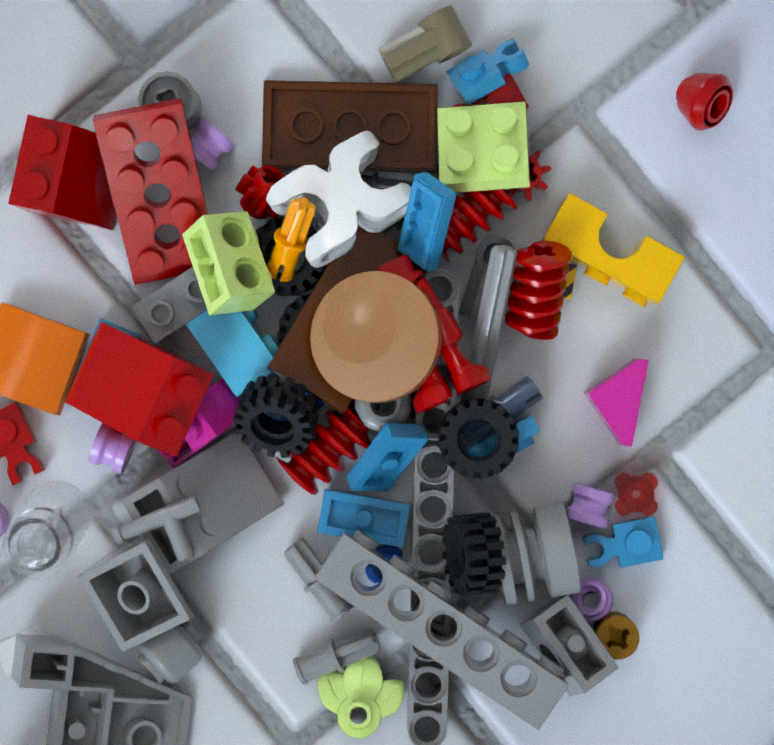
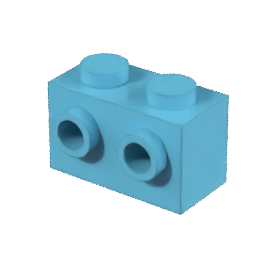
M205 310L188 322L186 326L234 395L239 397L251 380L256 383L257 377L265 376V378H268L273 374L266 367L277 351L279 344L270 333L265 336L261 334L254 324V321L259 318L255 310L211 316Z

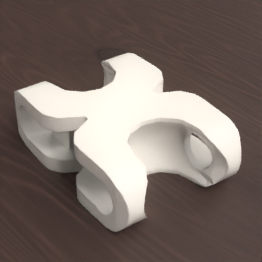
M370 131L361 132L334 147L329 156L327 172L316 165H304L275 183L267 194V203L279 215H286L289 203L293 198L300 199L301 197H306L309 199V202L315 205L316 212L323 217L325 225L316 234L311 236L306 244L305 257L313 267H322L349 252L356 241L358 226L369 233H380L405 217L411 186L406 183H399L381 190L370 187L361 178L360 173L373 163L378 155L379 141Z

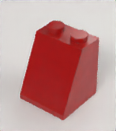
M27 115L8 204L30 213L113 231L117 215L96 133L73 124Z
M100 321L65 402L139 443L177 457L214 374L173 351Z

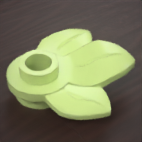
M372 655L348 665L344 675L333 671L319 677L318 690L319 697L325 708L337 714V721L341 730L351 738L363 739L371 736L378 729L382 718L394 714L399 709L404 697V682L397 679L383 681L380 665ZM357 708H362L367 712V719L362 724H355L351 721V713Z

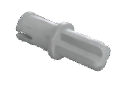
M298 540L286 549L284 556L306 584L305 592L311 591L332 622L344 616L354 607L314 579L322 562L305 540Z
M367 629L338 642L331 639L327 641L328 646L294 658L293 664L299 680L302 684H306L308 681L336 670L340 673L345 672V666L379 653L381 650L380 642L373 629Z

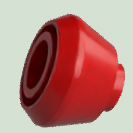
M695 73L685 78L678 86L676 92L678 110L696 130L702 131L717 126L728 113L733 100V89L728 77L716 73Z

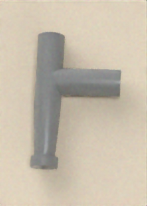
M192 495L152 511L121 527L115 526L111 528L116 543L121 544L125 542V539L164 526L178 562L195 556L181 519L200 512L201 507L197 497Z

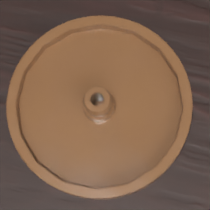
M362 272L336 284L318 305L311 326V350L315 364L324 379L343 395L370 403L395 401L418 389L435 368L442 345L441 323L432 301L416 284L389 272Z

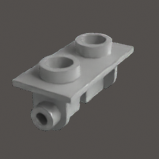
M193 267L131 306L155 344L207 310Z

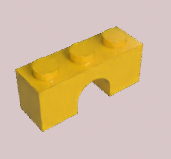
M571 193L567 194L541 241L559 242L568 247L571 251V259L586 267L583 273L585 276L603 286H607L609 281L625 289L622 296L644 308L647 302L653 305L660 304L685 257L648 236L641 238L634 252L629 257L623 259L611 257L602 249L599 242V231L608 214Z

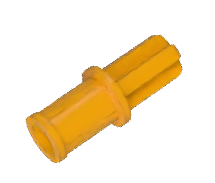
M301 197L300 199L293 198L290 201L283 224L274 233L276 244L270 261L267 264V269L270 271L272 278L276 279L280 265H284L280 278L281 282L292 280L300 253L306 250V244L309 240L307 234L316 212V207L306 197Z

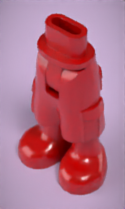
M408 254L376 268V271L389 272L411 281L422 289L432 301L437 310L442 329L440 354L447 365L457 395L467 393L492 380L487 367L473 364L462 353L457 344L461 342V338L464 335L454 315L448 308H444L434 289L423 276L422 270L415 271ZM436 365L413 398V406L417 414L431 410L453 398L449 386L441 376Z

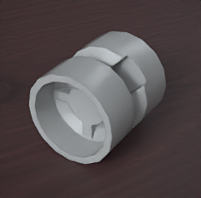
M169 71L156 73L148 78L140 89L139 106L182 98L189 131L195 128L196 123L201 118L202 104L200 96L190 82L178 73Z

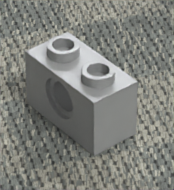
M569 595L553 599L520 623V626L540 655H546L565 669L561 676L566 679L569 685L566 689L569 696L585 694L619 668Z

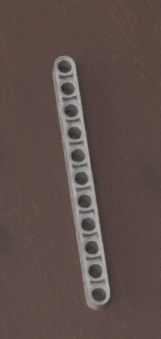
M435 269L428 272L424 276L428 282L433 278L441 277L450 283L451 295L441 303L444 308L449 309L454 315L456 322L459 323L458 280L448 270ZM440 354L436 364L443 365L449 373L447 365ZM450 373L447 385L451 390L453 398L435 407L442 409L446 414L456 405L457 392L452 384ZM416 412L415 424L423 425V416L426 412L421 414ZM426 430L429 440L414 457L411 565L416 568L413 574L414 577L426 585L432 579L451 592L448 582L450 574H446L444 569L447 565L446 559H443L442 556L437 562L430 563L423 560L419 555L420 547L426 541L435 540L442 544V538L446 536L444 526L448 524L447 519L453 515L454 470L447 464L443 473L438 476H430L422 469L421 464L425 455L431 452L441 453L438 443V432L433 433ZM436 496L444 501L446 507L441 517L428 519L423 516L420 507L427 497ZM411 590L410 611L416 608L419 603L418 595L413 590ZM446 614L436 616L432 620L430 628L437 630L441 636L449 635L450 616ZM409 643L408 736L414 745H441L447 733L449 670ZM426 672L436 674L441 680L438 688L432 692L421 691L416 685V680L421 674ZM425 716L433 717L438 721L439 728L432 735H422L414 727L418 719Z

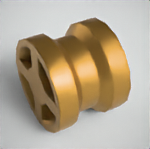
M609 612L605 618L596 621L593 631L614 660L625 659L636 651L640 641L639 631L632 620L625 614Z

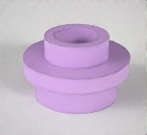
M596 578L580 580L581 592L570 594L569 597L587 622L602 620L608 615L613 605L611 590L603 581ZM590 593H595L599 596V602L594 608H587L584 605V599Z

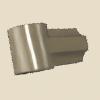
M450 5L427 16L418 23L417 28L378 49L391 76L398 83L435 62L440 64L456 57L473 44L453 7Z

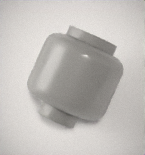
M410 394L395 401L379 403L378 411L375 409L374 403L355 400V411L358 419L365 427L375 432H380L386 423H404L411 412ZM391 405L387 412L382 413L384 406Z
M186 621L139 644L138 648L141 654L136 659L159 684L164 680L170 683H177L201 661L202 652L197 643L202 639V636Z

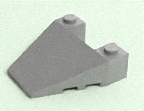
M28 634L16 635L12 679L20 688L53 689L46 745H187L192 697L163 683L159 684L148 676L62 637Z

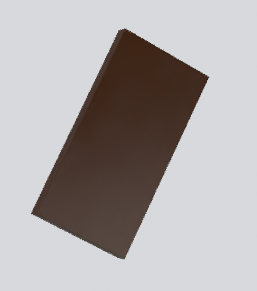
M264 80L262 166L269 165L278 169L296 170L304 165H316L323 170H328L329 156L334 147L361 132L370 131L379 141L378 155L375 161L363 171H426L436 173L438 84Z
M358 226L356 241L352 249L328 263L266 368L285 380L286 377L294 379L293 385L297 387L302 383L307 387L306 392L308 394L313 393L321 402L341 414L345 413L352 398L334 389L324 379L312 355L310 335L314 314L324 296L342 280L358 273L376 271V268L403 256L404 254L397 250L399 242L383 232L369 233ZM411 261L415 271L422 270L425 275L426 271Z

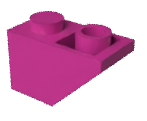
M223 378L207 388L177 457L158 450L172 469L178 467L235 425L233 424V418L240 397L234 395Z

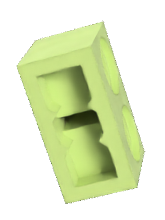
M248 211L202 215L182 234L209 316L252 311L275 293L272 275L267 269L259 246L258 235L252 226Z

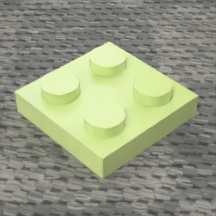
M525 102L437 108L440 182L454 192L530 187Z

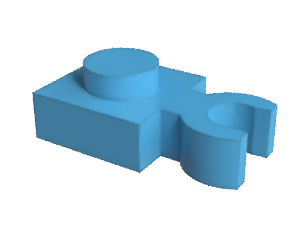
M510 39L499 45L495 53L488 56L483 50L474 56L463 59L458 65L446 72L454 88L465 103L469 105L505 85L503 76L519 73L530 64L524 51H519L516 41Z
M527 415L515 422L519 433L517 452L534 444L532 436L540 432L532 415ZM494 432L490 436L464 448L466 453L472 457L488 455L497 444V433Z
M653 515L611 523L613 536L605 537L596 532L588 533L582 537L585 544L599 542L602 546V552L599 556L587 559V564L592 567L605 565L613 556H617L618 564L621 568L663 560L656 518Z

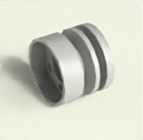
M563 502L534 507L533 528L529 529L524 528L517 511L510 512L512 532L504 533L500 514L491 516L497 520L496 527H500L502 532L499 539L504 541L505 549H502V556L506 557V565H502L505 577L501 579L502 586L499 591L504 598L506 607L517 605L516 584L523 583L527 602L535 601V581L542 579L552 598L581 592L577 559Z

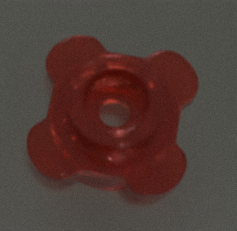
M625 472L617 475L614 481L615 486L618 488V500L614 504L615 510L623 516H627L630 512H642L646 516L653 515L658 509V504L654 500V489L658 485L656 476L648 472L642 476H630ZM634 490H639L640 496L638 498L632 496Z

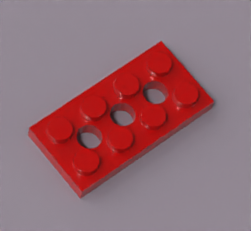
M182 98L94 115L93 124L134 285L181 275L193 267L182 234L202 215H209ZM145 141L153 142L159 147L161 153L153 161H144L136 155V146ZM160 183L165 185L171 194L163 202H153L146 196V188L151 184ZM170 224L179 230L180 236L177 240L166 243L157 238L155 231L161 225Z

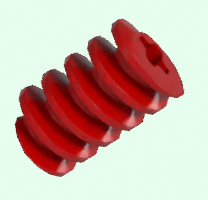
M505 189L462 192L463 198L456 194L441 254L448 263H450L447 253L448 248L453 249L459 254L464 252L460 240L462 237L473 243L478 241L474 227L478 226L487 232L491 230L488 220L489 215L503 221L505 219L501 207L503 204L514 210L518 208Z
M537 241L529 247L516 250L518 254L516 262L518 264L515 265L513 274L516 280L512 281L510 292L513 295L508 298L507 307L510 311L505 315V322L508 326L518 330L526 337L537 340H551L558 335L559 328L557 325L561 319L560 309L563 307L564 300L562 294L566 290L565 278L568 276L569 265L567 263L571 260V251L559 242Z
M349 406L341 416L328 410L325 414L330 426L326 428L316 423L314 431L317 437L311 439L309 446L306 449L303 448L300 454L295 456L291 451L289 462L276 457L288 475L303 490L312 495H316L319 492L315 478L327 484L332 481L328 469L329 466L339 472L345 470L342 455L354 461L358 458L354 444L357 443L366 449L371 444L368 436L369 429L358 419V416Z

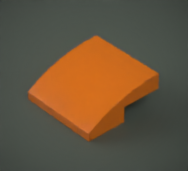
M1 302L0 395L60 416L90 334Z

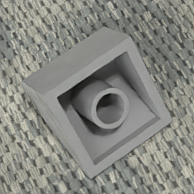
M149 539L134 541L103 557L78 576L122 652L168 631L193 617L191 610Z

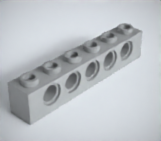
M357 529L354 535L345 530L316 572L314 579L539 730L569 686L566 679L561 676L565 669L544 654L541 655L539 660L524 651L528 644L512 632L505 629L502 635L491 629L487 626L490 618L475 607L468 604L465 610L451 602L450 599L453 593L438 582L431 579L428 585L414 577L413 574L416 568L401 557L394 554L391 560L377 552L376 549L379 543L367 534ZM365 564L376 565L382 572V579L375 586H364L357 579V570ZM410 589L419 596V603L416 608L411 611H401L395 606L393 599L400 590ZM446 614L454 618L456 627L451 634L439 636L431 630V622L438 615ZM486 640L492 644V654L486 660L476 661L468 655V648L474 641ZM514 665L527 667L530 671L528 680L518 686L509 684L505 680V675L510 667Z

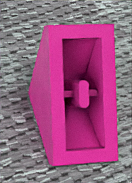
M633 359L584 392L617 443L624 446L632 447L649 360Z

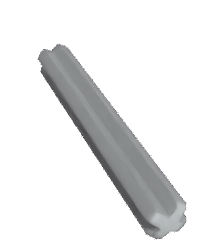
M494 245L491 249L469 357L473 364L487 367L491 376L494 370L518 255L517 251L508 245ZM491 381L462 394L461 402L474 398L487 399Z

